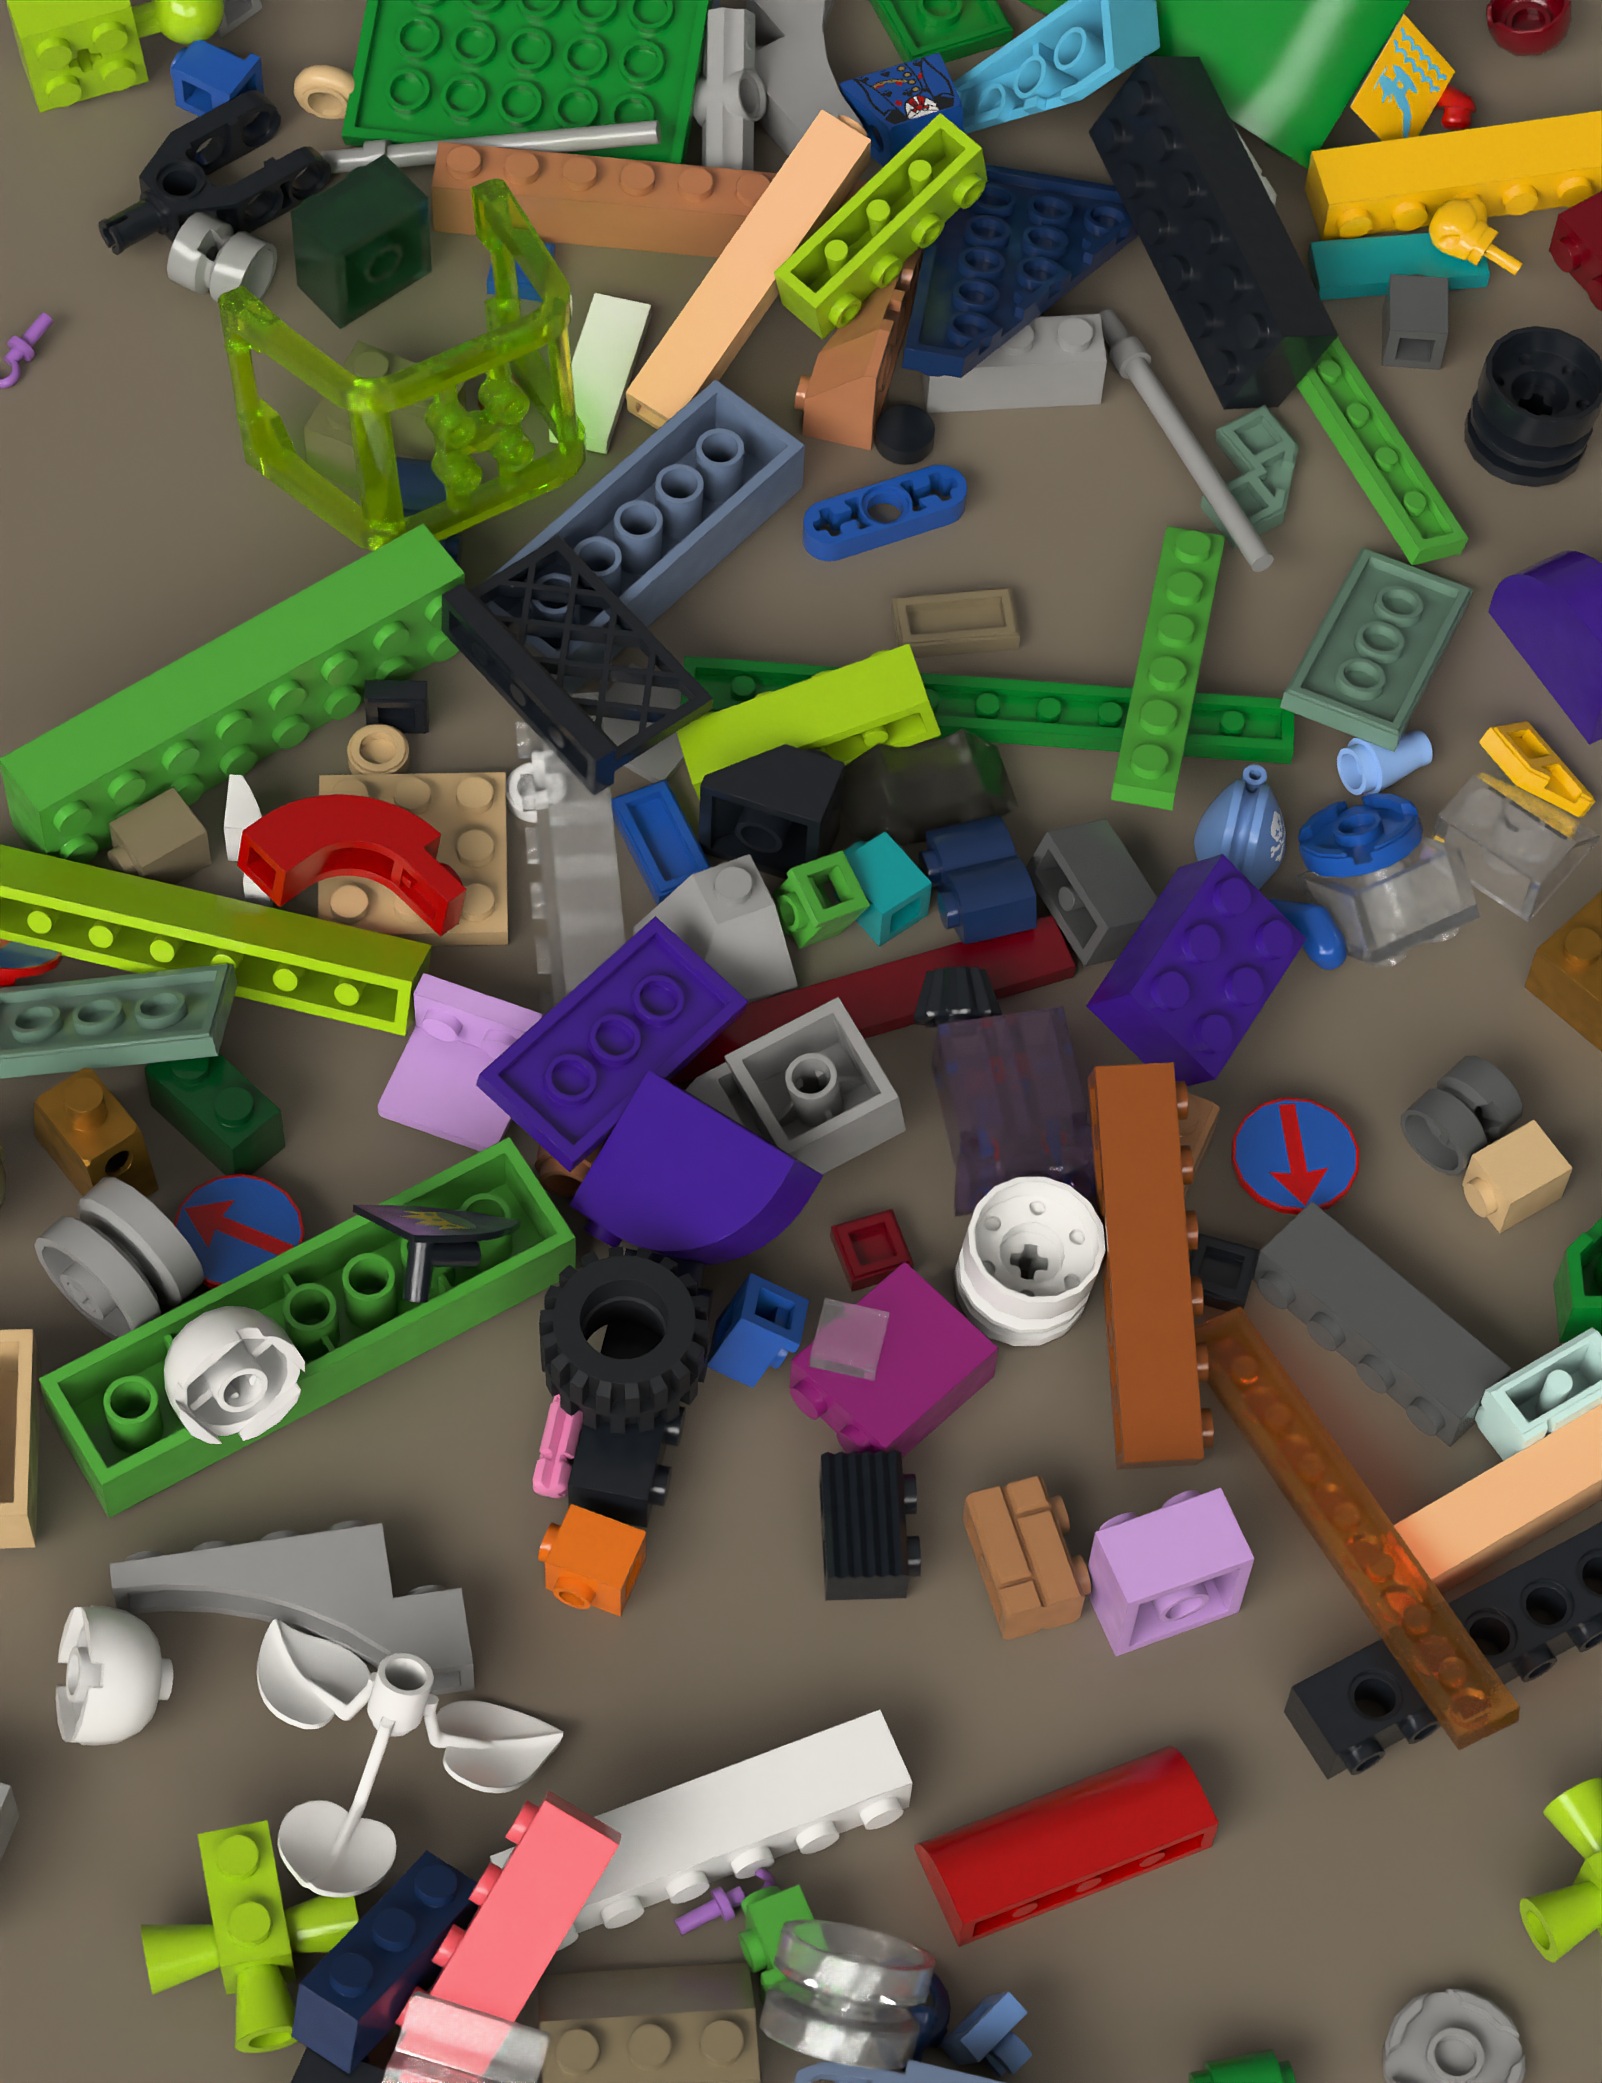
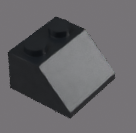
M784 744L705 775L700 785L699 844L706 855L725 861H731L750 854L758 871L783 879L788 878L786 873L791 868L830 855L840 830L845 762L835 760L820 750H803Z

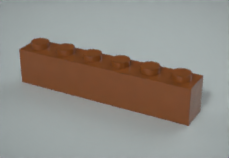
M1174 1062L1095 1066L1087 1080L1097 1215L1103 1224L1106 1248L1101 1269L1116 1470L1196 1465L1205 1459L1204 1448L1213 1447L1214 1427L1211 1409L1201 1408L1199 1382L1208 1381L1209 1364L1206 1343L1195 1341L1194 1316H1202L1203 1288L1200 1276H1190L1188 1250H1197L1198 1223L1195 1210L1185 1211L1183 1185H1191L1193 1182L1192 1151L1190 1145L1180 1146L1178 1120H1186L1188 1117L1185 1080L1175 1081Z

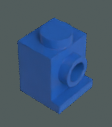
M203 40L193 41L188 48H182L176 54L171 65L170 75L173 79L176 106L199 117L247 91L258 90L264 94L261 57L250 53L246 60H243L227 48L216 47Z
M750 1273L716 1320L707 1359V1367L754 1388L769 1366L778 1369L788 1352L795 1353L799 1348L809 1300Z

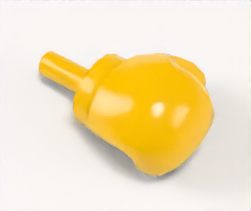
M1468 198L1465 201L1452 199L1443 203L1437 209L1428 230L1432 244L1442 253L1464 261L1468 260L1474 266H1477L1485 256L1511 274H1517L1523 263L1492 244L1499 232L1488 227V213L1482 201Z

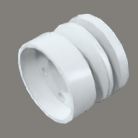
M1045 1176L1016 1177L993 1187L975 1207L954 1271L956 1299L967 1319L987 1337L1012 1346H1040L1064 1336L1082 1316L1106 1251L1103 1224L1091 1202L1070 1185ZM1021 1270L1028 1271V1280L1021 1278Z

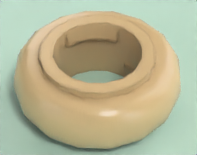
M313 65L304 68L296 77L294 96L298 104L308 113L326 119H345L349 94L353 92L355 86L354 78L350 73L339 67Z

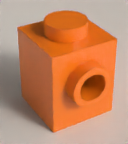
M570 1504L562 1524L559 1525L552 1522L549 1525L539 1549L538 1561L545 1563V1589L551 1590L558 1600L571 1607L588 1609L590 1606L621 1617L646 1560V1531Z

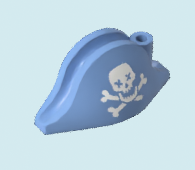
M1252 764L1244 769L1240 779H1235L1221 791L1201 816L1195 831L1194 848L1197 861L1223 854L1259 890L1277 871L1283 861L1286 850V831L1278 801L1270 785L1266 782V770L1262 766Z

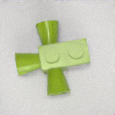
M1601 1777L1589 1779L1570 1788L1555 1798L1543 1811V1815L1585 1859L1573 1884L1522 1898L1519 1902L1521 1918L1529 1937L1542 1956L1552 1963L1559 1960L1596 1929L1602 1937Z
M268 1820L199 1833L197 1835L213 1924L140 1925L152 1995L220 1967L226 1995L237 1993L235 2049L244 2053H263L291 2046L299 2042L291 2037L296 2007L286 1985L288 1982L296 1981L292 1953L330 1952L359 1922L355 1897L334 1898L319 1895L284 1910Z

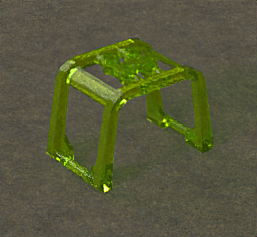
M490 179L471 187L476 236L491 254L495 297L484 301L488 332L394 374L377 378H364L352 375L291 329L244 285L227 291L218 298L225 341L224 348L227 353L237 411L236 418L239 423L246 463L360 548L374 551L423 523L435 538L441 541L558 488L575 477L586 461L587 443L585 427L576 413L568 336V324L571 322L572 317L571 287L508 185L502 179ZM515 260L543 301L539 308L521 317V298L519 297ZM548 344L550 369L537 350ZM251 348L258 354L263 352L339 408L347 409L362 507L313 470L297 455L280 415L262 398L259 399ZM486 372L487 379L481 384L478 391V399L486 409L468 412L458 401L456 385ZM511 374L519 382L521 387L512 379ZM433 396V403L428 407L425 414V423L433 432L436 454L431 461V469L433 474L444 484L446 500L419 513L404 517L389 412L410 406ZM529 398L558 441V445L554 450L534 461L532 459L535 455V447L529 440V437L522 431L521 419L524 418L530 407ZM488 451L497 461L499 476L479 485L483 475L482 469L470 454Z

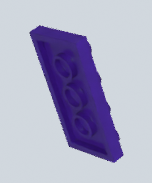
M655 916L479 1074L476 1086L566 1170L571 1172L610 1136L648 1070L670 1081L744 1013L749 1001Z

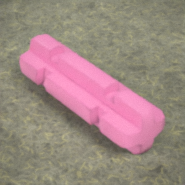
M560 1394L555 1395L553 1403L550 1404L539 1450L541 1454L539 1460H537L533 1475L534 1492L538 1495L549 1496L555 1499L564 1498L568 1494V1483L583 1426V1412L579 1410L572 1416L566 1413L560 1407Z

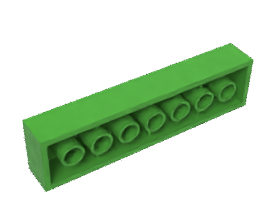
M423 523L0 758V768L13 828L31 852L87 864L98 852L112 845L109 823L172 787L175 788L188 806L192 805L204 792L229 779V774L243 776L260 760L280 749H290L298 745L305 739L308 733L329 721L340 720L352 714L361 703L365 702V680L407 681L412 674L435 661L443 662L453 657L459 649L441 631L442 594L460 583L465 586V573Z
M508 1137L377 1204L451 1209L521 1221L520 1228L511 1235L492 1240L477 1241L481 1249V1258L478 1266L433 1267L429 1302H411L402 1298L409 1240L360 1215H356L39 1378L47 1414L108 1518L549 1288L550 1285L557 1284L559 1282V1274L568 1265L576 1269V1237L511 1138ZM224 1306L251 1308L273 1318L285 1330L304 1359L305 1372L300 1369L296 1382L302 1391L297 1403L284 1418L259 1436L243 1441L240 1435L235 1433L229 1436H218L222 1444H209L190 1435L170 1404L164 1381L165 1358L173 1339L186 1324L203 1313Z

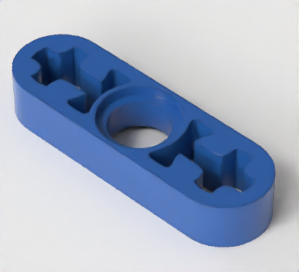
M933 465L819 501L809 507L804 515L803 545L810 555L819 560L837 561L956 522L964 513L967 495L966 480L959 471L952 467ZM938 490L942 496L950 495L949 500L941 501L939 496L930 495V491ZM878 504H890L900 511L901 516L892 522H880L872 518L868 511ZM912 506H918V511H913ZM851 515H857V519L851 520ZM829 525L832 531H840V534L831 536L827 530H820V527Z

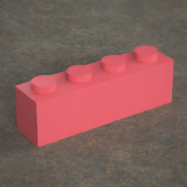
M549 1790L539 1807L527 1800L505 1838L516 1845L504 1866L500 1868L490 1862L468 1900L477 1904L479 1908L465 1930L453 1923L434 1955L432 1962L442 1967L429 1992L416 1986L396 2019L395 2024L405 2029L397 2050L452 2083H478L620 1845L622 1834Z

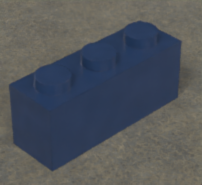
M426 1851L299 1983L291 2037L350 2074L393 2028L396 2019L415 1987L419 1986L427 1991L435 1982L442 1967L433 1963L432 1959L454 1923L465 1930L479 1908L477 1904L468 1900L477 1881L431 1852Z

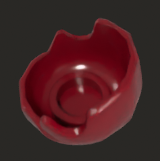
M1491 0L1486 6L1489 32L1500 48L1515 56H1539L1556 48L1566 37L1571 23V1Z

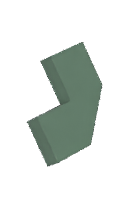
M1263 405L1218 428L1215 436V443L1242 474L1227 482L1226 485L1259 536L1283 523L1299 447L1267 406ZM1203 494L1200 508L1221 534L1225 536L1234 549L1237 548L1234 540Z

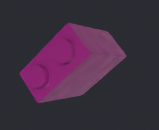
M904 1262L791 1359L790 1394L795 1404L805 1415L814 1420L820 1417L837 1433V1440L847 1454L853 1451L859 1453L871 1451L876 1453L883 1450L889 1453L897 1450L902 1453L903 1458L994 1377L999 1348L913 1268Z

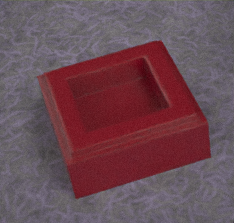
M893 1209L831 1226L830 1238L851 1292L879 1284L904 1262L911 1268H914V1262Z

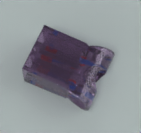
M1063 1006L938 1024L931 1067L953 1162L956 1165L954 1217L973 1215L976 1205L993 1187L1016 1177L1045 1176L1070 1185L1083 1197L1096 1196L1091 1125L1087 1122V1108Z

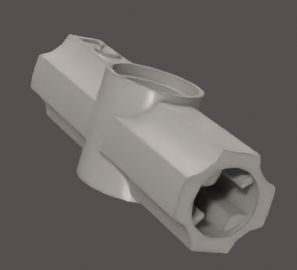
M726 7L708 10L703 54V77H700L697 83L693 113L698 124L702 126V166L753 171L754 121H758L763 117L767 102L763 81L758 73L755 72V13L746 9Z

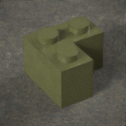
M357 341L304 426L307 470L361 491L387 448L415 459L444 463L467 426L465 382Z

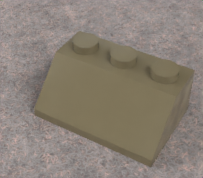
M747 1962L542 1975L537 1983L542 2083H760L755 2005Z

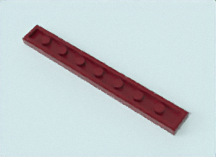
M1052 915L1037 919V928L966 945L958 942L749 1003L744 1013L676 1074L670 1082L686 1090L698 1076L725 1063V1055L837 997L841 1000L864 1039L915 1024L913 1021L914 1013L926 972L933 971L936 968L966 966L979 967V969L986 970L998 1000L1073 978L1076 966Z

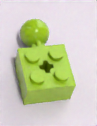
M5 0L21 61L39 113L59 107H67L76 102L114 91H123L131 86L149 82L139 38L161 32L165 37L179 44L191 45L193 41H206L219 29L225 9L224 0H151L136 6H131L130 0Z

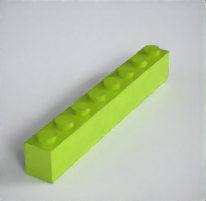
M0 844V939L62 952V956L135 973L233 964L238 981L234 995L237 997L406 1036L415 1019L413 993L423 973H429L432 949L430 944Z

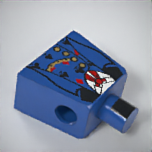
M939 53L839 83L842 96L863 124L867 138L871 139V157L883 167L939 113L943 114L964 132L961 100Z

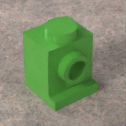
M843 850L791 868L786 873L788 878L772 893L777 904V913L782 930L794 938L799 949L840 935L870 906ZM829 879L842 902L834 906L823 887Z
M800 1885L783 1891L778 1886L766 1887L748 1895L742 1900L741 1907L746 1916V1930L738 1933L739 1942L750 1970L753 1973L761 1970L764 1971L760 1976L759 1998L764 2009L829 1984L832 1959Z

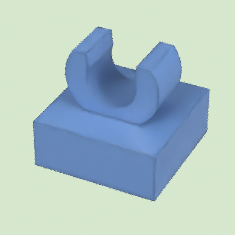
M1009 1991L988 1995L942 2040L939 2046L957 2066L983 2060L998 2077H1002L1006 2072L1014 2075L1032 2056V2053L1022 2040L1010 2030L1028 2012Z

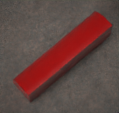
M1169 1745L915 1845L914 1849L958 1947H961L1212 1847L1219 1822L1191 1766L1179 1750Z

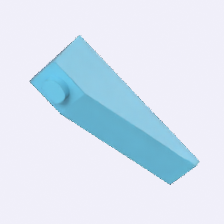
M1068 0L953 82L963 108L964 133H971L1083 100L1140 62L1144 56H1149L1160 48L1156 0Z

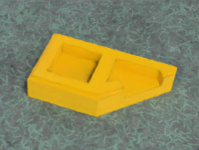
M1528 721L1490 727L1480 739L1479 744L1517 787L1577 817L1585 816L1596 802L1591 793Z

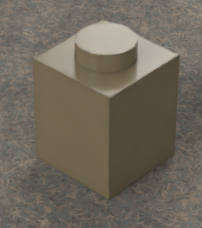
M174 787L109 823L113 849L108 851L107 855L114 871L175 885L211 865L207 830Z

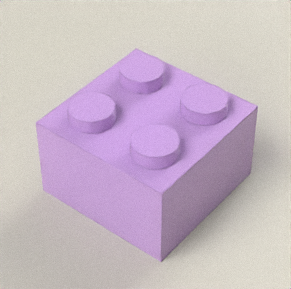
M1218 1488L1201 1495L1197 1490H1190L1170 1498L1164 1503L1162 1509L1138 1517L1136 1513L1128 1512L1115 1516L1105 1522L1099 1531L1095 1532L1087 1568L1091 1582V1593L1087 1595L1116 1657L1238 1613L1255 1558L1222 1489Z

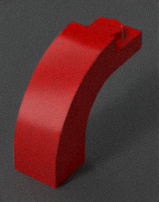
M342 794L304 798L274 809L242 831L237 866L279 907L312 884L323 879L335 876L363 877L376 881L392 890L441 937L459 924L467 891L455 870L449 865L439 863L436 860L441 833L417 815L382 800Z

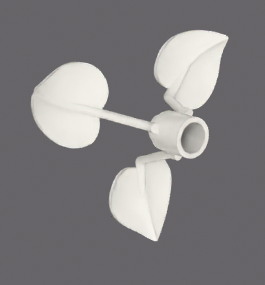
M274 1619L269 1625L260 1648L257 1661V1682L260 1695L268 1709L278 1718L296 1727L312 1730L325 1726L335 1714L340 1719L349 1721L368 1703V1715L374 1727L378 1730L349 1813L333 1802L322 1800L309 1801L295 1806L286 1814L281 1823L277 1841L280 1857L292 1875L304 1888H310L312 1892L319 1895L346 1898L365 1893L382 1882L392 1868L397 1848L393 1831L390 1827L379 1821L361 1818L390 1736L400 1737L415 1729L421 1723L422 1717H424L429 1742L434 1747L446 1748L443 1764L446 1771L455 1780L482 1792L505 1793L526 1784L538 1772L545 1761L560 1745L563 1731L527 1714L499 1705L474 1700L452 1702L443 1706L436 1714L439 1699L436 1695L430 1694L434 1678L433 1672L424 1660L412 1654H391L380 1662L377 1672L370 1673L367 1665L350 1650L329 1640L299 1632L278 1619Z

